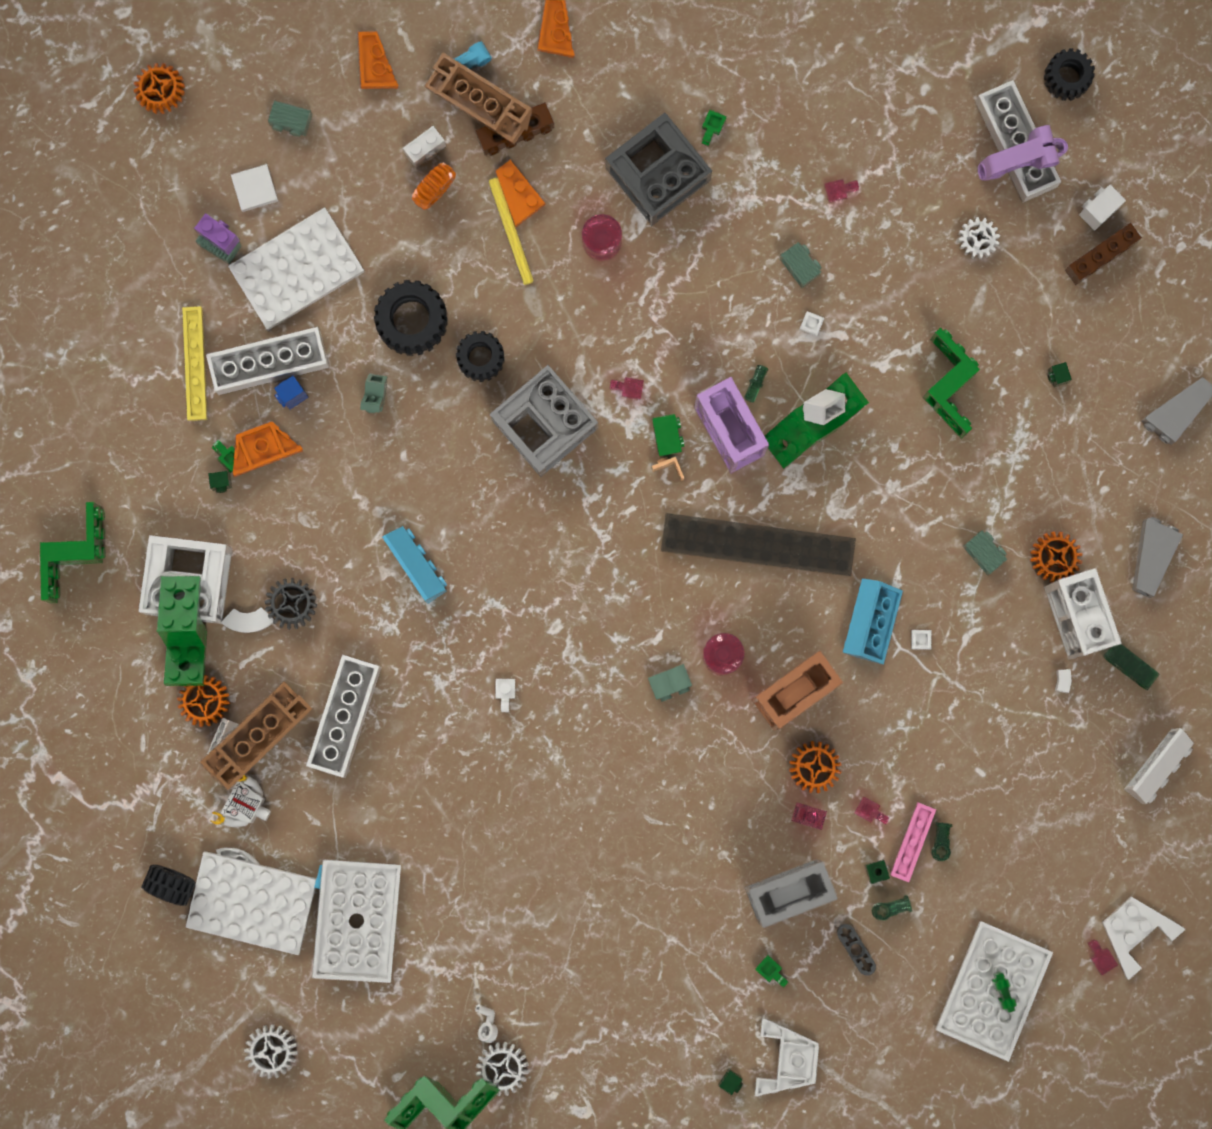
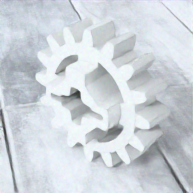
M976 217L975 222L970 219L968 225L963 224V230L959 231V235L962 237L958 239V242L963 243L960 249H966L965 255L971 253L972 259L975 255L982 259L983 254L989 257L990 252H995L994 246L999 245V242L996 240L999 239L1000 235L995 234L998 228L991 227L993 225L992 221L987 224L986 218L981 222L979 217ZM978 227L975 231H969L971 228ZM977 235L981 236V241H977ZM982 246L987 247L986 249L979 250Z

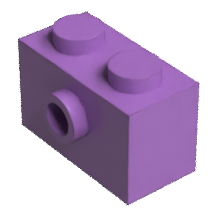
M206 213L194 228L200 236L228 256L240 241L234 233L228 230L229 226L222 220L217 222Z

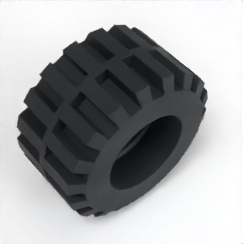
M1069 48L1067 52L1063 49L1060 53L1057 52L1050 60L1045 69L1044 80H1046L1045 86L1050 88L1048 92L1050 94L1055 93V98L1058 99L1060 96L1063 101H1066L1067 98H1069V101H1072L1075 97L1078 99L1082 94L1086 93L1095 77V73H1093L1095 67L1094 65L1091 66L1093 61L1091 58H1086L1088 56L1086 53L1082 55L1079 49L1076 52L1073 51V48ZM1060 68H1073L1078 73L1079 81L1074 83L1065 81L1060 75Z
M474 331L472 335L467 334L464 340L461 339L460 345L456 349V359L461 372L473 381L479 380L484 382L485 379L489 381L492 379L491 377H496L499 370H502V365L505 361L503 347L499 340L493 337L491 333L486 334L485 331H481V333ZM477 347H485L491 351L492 358L484 366H475L469 360L470 353Z
M150 865L141 888L156 898L175 905L185 906L188 904L196 882L187 875L161 865Z

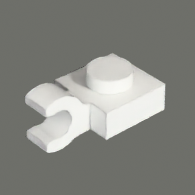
M496 679V699H501V712H509V699H515V679Z

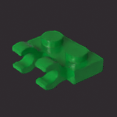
M1001 971L993 973L994 979H992V984L995 991H999L1000 998H998L1000 1008L1007 1013L1016 1011L1017 1003L1015 998L1011 997L1009 979H1005L1004 973Z

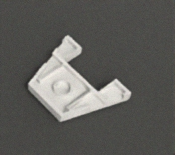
M1133 897L1125 901L1102 922L1117 955L1118 962L1123 969L1124 976L1128 980L1142 969L1129 954V951L1156 927H1159L1170 941H1173L1185 930L1182 926Z
M762 1018L760 1036L780 1039L777 1079L756 1077L755 1096L815 1084L819 1043Z

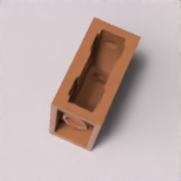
M819 651L753 698L752 702L773 731H776L840 686L843 681L821 651Z

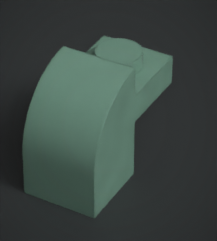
M368 375L360 410H365L368 413L382 412L387 390V376Z

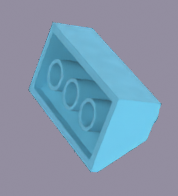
M402 526L382 536L427 604L447 592L445 586H447L442 576H436L434 573L436 567L431 560L426 561L423 556L426 552L420 544L416 546L413 541L415 536L410 529L405 530Z
M862 578L843 653L884 665L903 590L881 581Z

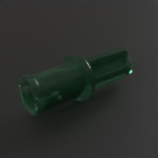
M757 365L752 379L749 380L750 385L744 396L746 401L751 403L755 401L759 389L763 387L762 383L769 370L767 367Z

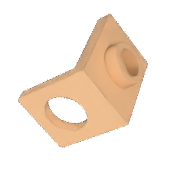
M664 457L657 461L658 464L651 467L652 472L674 464L680 480H684L676 457L671 459Z

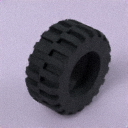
M404 280L403 284H399V282L394 283L393 288L390 289L388 287L384 290L385 294L383 296L380 295L378 298L379 303L375 305L374 322L380 338L391 350L394 349L396 353L401 355L402 353H405L407 356H413L416 353L422 355L426 350L430 352L434 349L433 346L435 344L439 345L441 337L445 336L446 326L448 325L447 310L443 299L430 285H424L421 281L415 280L414 283L410 282V280ZM418 302L424 305L429 313L427 326L416 334L408 335L401 333L394 325V313L405 303Z

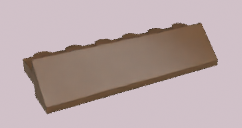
M442 53L433 66L434 73L424 87L515 144L522 132L528 129L532 108L450 56Z
M284 681L199 763L214 780L229 790L312 708Z

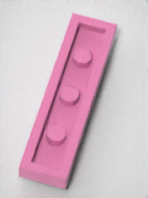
M917 802L890 873L891 876L906 882L910 881L936 809Z

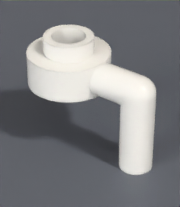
M478 1004L475 1007V1011L487 1016L486 1022L478 1030V1037L483 1042L492 1043L498 1034L497 1026L493 1024L495 1011Z

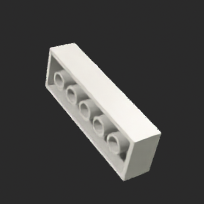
M1013 80L980 94L975 101L999 152L1027 142L1030 132L1036 128ZM1025 166L1009 172L1022 202L1051 191L1061 183L1055 167L1038 169L1032 166Z
M318 327L206 355L214 390L218 395L329 368L321 331Z
M342 655L306 766L346 778L382 667Z

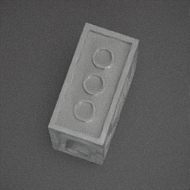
M549 365L489 414L492 422L540 477L598 429L596 419ZM546 391L552 392V395L545 396L543 394ZM559 405H563L565 407L561 411L556 409V407ZM528 414L549 438L534 452L526 446L512 429L513 426ZM572 419L578 421L575 425L568 424Z
M817 859L745 887L758 924L763 928L838 899L824 862Z

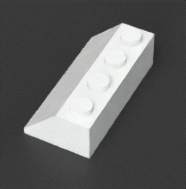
M1181 728L1171 729L1124 790L1142 804L1151 803L1156 798V791L1159 787L1163 788L1169 781L1167 777L1170 773H1175L1181 765L1179 763L1181 759L1188 757L1192 752L1193 741Z

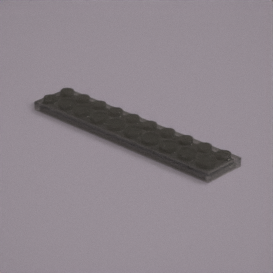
M666 513L661 552L851 577L856 538Z

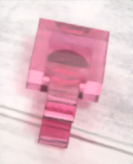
M841 179L825 183L824 185L829 203L847 199V193L859 190L858 180L844 184V180Z
M625 377L624 383L611 380L610 389L622 391V397L641 400L644 380Z
M864 796L854 814L870 823L875 818L886 825L890 818L878 811L880 805Z
M1094 939L1087 943L1094 953V956L1090 959L1100 975H1104L1118 966L1108 948L1102 950L1097 940L1095 941Z

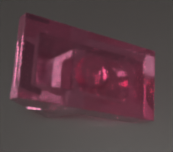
M796 802L791 821L822 830L827 811Z

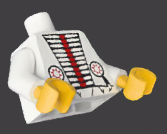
M247 774L239 779L221 814L212 812V814L218 816L217 820H210V822L216 825L242 827L253 823L256 817L267 821L271 811L262 806L265 798L257 780Z

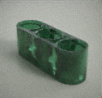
M1122 644L1110 647L1103 656L1110 664L1145 690H1149L1160 675Z

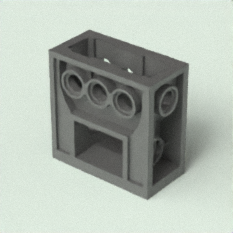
M663 113L605 158V169L651 226L709 183L712 176L711 168L666 113ZM655 140L665 154L640 172L630 158Z

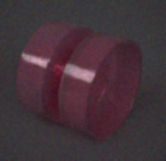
M599 214L586 221L582 229V244L586 254L597 261H607L618 254L622 245V230L616 219L609 215Z
M728 633L714 635L704 646L703 662L707 669L716 675L732 674L741 666L744 660V647L741 641L734 635Z

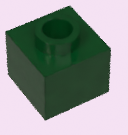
M1066 362L1051 366L1048 369L1047 377L1054 387L1067 384L1072 380Z
M228 471L208 473L211 490L216 491V493H225L227 489L232 488L231 475Z
M885 860L865 864L870 884L890 879ZM877 868H880L882 871L879 876L875 875Z
M729 1068L718 1083V1086L732 1096L734 1092L738 1093L742 1088L743 1083L741 1081L743 1078Z

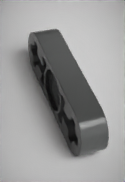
M849 924L840 925L837 929V936L861 974L866 976L872 975L875 972L876 964L856 931ZM843 928L851 930V932H849V936L851 937V939H853L854 937H856L857 939L855 941L850 942L848 946L845 944L846 942H849L847 937L841 936V934L843 933ZM854 944H859L862 948L859 955L851 953V947ZM865 953L867 957H864V960L872 964L870 971L862 970L864 966L862 961L859 960L858 963L856 959L863 957Z

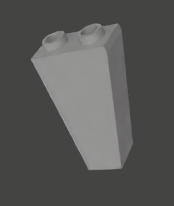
M1202 377L1147 415L1141 422L1144 423V427L1148 431L1157 433L1162 442L1172 445L1179 439L1212 397V384Z
M1154 517L1143 520L1132 590L1148 598L1154 597L1183 534L1178 532L1179 529L1170 525L1166 527L1161 524L1159 519Z

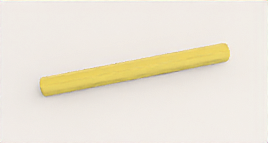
M493 178L489 180V185L524 285L533 283V278L499 179Z

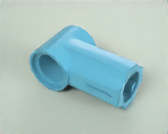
M480 41L454 60L471 70L476 66L486 65L492 60V57L484 43Z

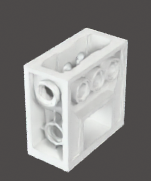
M149 535L139 612L145 615L158 616L161 576H200V601L204 599L205 603L202 607L199 606V617L202 622L222 624L232 548L225 544ZM175 549L205 553L203 574L172 571ZM178 592L175 595V599L181 600L185 593Z
M1096 568L1060 579L1044 587L1068 660L1121 644Z

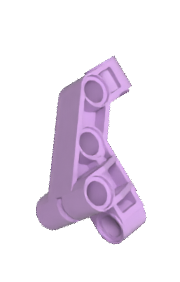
M1050 125L1035 128L1030 132L1027 142L989 155L978 165L979 178L985 181L1001 178L1004 174L1025 166H1032L1038 169L1055 167L1060 163L1059 158L1067 152L1068 144L1062 138H1053Z

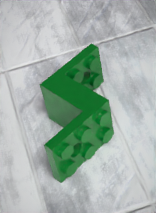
M940 327L930 340L955 367L930 388L923 396V399L962 439L973 429L970 426L971 422L965 416L962 417L957 412L958 408L952 402L949 403L948 400L969 382L980 369L978 368L979 364L977 361L965 354L966 350L964 347L952 340L953 337L950 332Z
M847 372L826 388L827 390L845 394L847 403L845 402L844 413L825 425L804 420L803 404L793 410L764 435L769 444L768 449L783 469L793 463L810 447L836 432L869 404ZM783 440L787 442V447L783 444Z
M86 502V541L40 542L41 601L58 603L61 592L60 587L57 585V579H60V569L57 568V565L103 563V559L106 557V550L103 547L102 541L105 539V529L102 528V521L105 520V511L102 509V506L95 502Z
M161 576L157 632L166 645L165 686H204L208 631L199 617L200 576ZM178 592L185 593L184 598L181 600L175 599V595ZM188 662L190 663L189 669L185 671L180 670L181 664Z
M423 1076L415 1082L410 1092L402 1096L400 1103L389 1110L384 1121L396 1129H407L427 1107L446 1129H466L501 1090L495 1084L481 1078L474 1082L471 1090L457 1102L439 1082Z

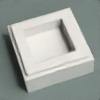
M807 311L799 330L817 336L824 318Z
M911 630V650H931V630Z

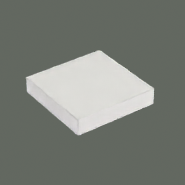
M267 164L231 175L242 212L278 201Z

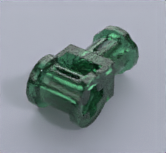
M935 822L937 830L931 855L937 861H945L951 854L949 835L953 824ZM942 847V851H945V855H942L940 858V855L937 854L936 851L940 850V848Z
M908 895L899 900L876 903L872 907V915L878 920H887L891 916L906 911L912 912ZM880 906L881 908L886 909V912L883 913V916L877 914V911L880 910Z

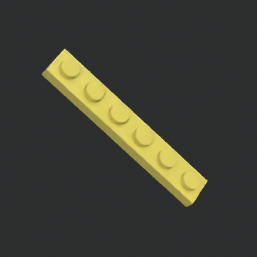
M201 306L182 307L187 420H208L203 308Z

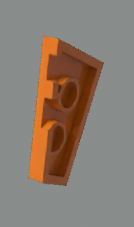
M545 0L537 51L574 58L565 0Z
M358 32L361 89H398V83L394 78L378 33Z
M511 160L496 170L515 227L545 206V202Z

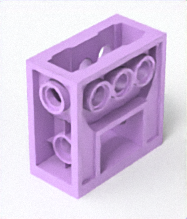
M732 377L696 396L694 409L730 474L765 455L769 444Z

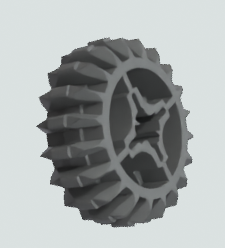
M286 578L283 579L284 585L277 581L276 585L278 588L276 589L271 586L270 590L273 593L267 592L266 594L270 599L265 600V604L271 605L265 608L266 612H271L268 618L276 617L273 620V624L281 621L280 628L287 624V630L291 629V624H294L295 629H298L299 622L304 627L306 625L304 619L309 622L311 621V617L308 614L315 615V611L311 608H317V604L312 603L316 600V596H310L314 592L313 589L306 591L309 585L306 583L302 587V580L300 579L297 584H294V578H291V583H287ZM286 590H296L302 594L292 596ZM281 593L284 602L279 605V608L275 609V600ZM287 598H288V600H290L291 602H294V601L296 602V603H294L295 610H294V608L291 607L290 605H289V606H285V605H288V603H287ZM306 599L307 607L300 614L298 605L302 603V600ZM290 612L295 618H286L280 614Z

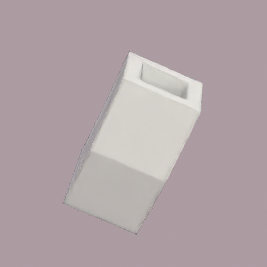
M1071 669L1057 670L1055 691L1069 693L1072 682Z

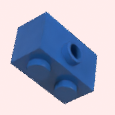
M294 376L282 381L274 388L277 392L274 396L283 408L287 406L289 410L309 398Z

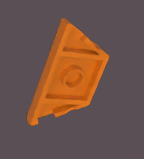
M272 421L236 435L233 477L300 453L303 449Z

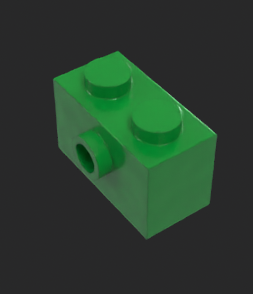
M675 414L653 417L652 423L658 455L663 456L682 452L681 448L685 446L683 436H679L678 429L681 428L680 418L676 417Z

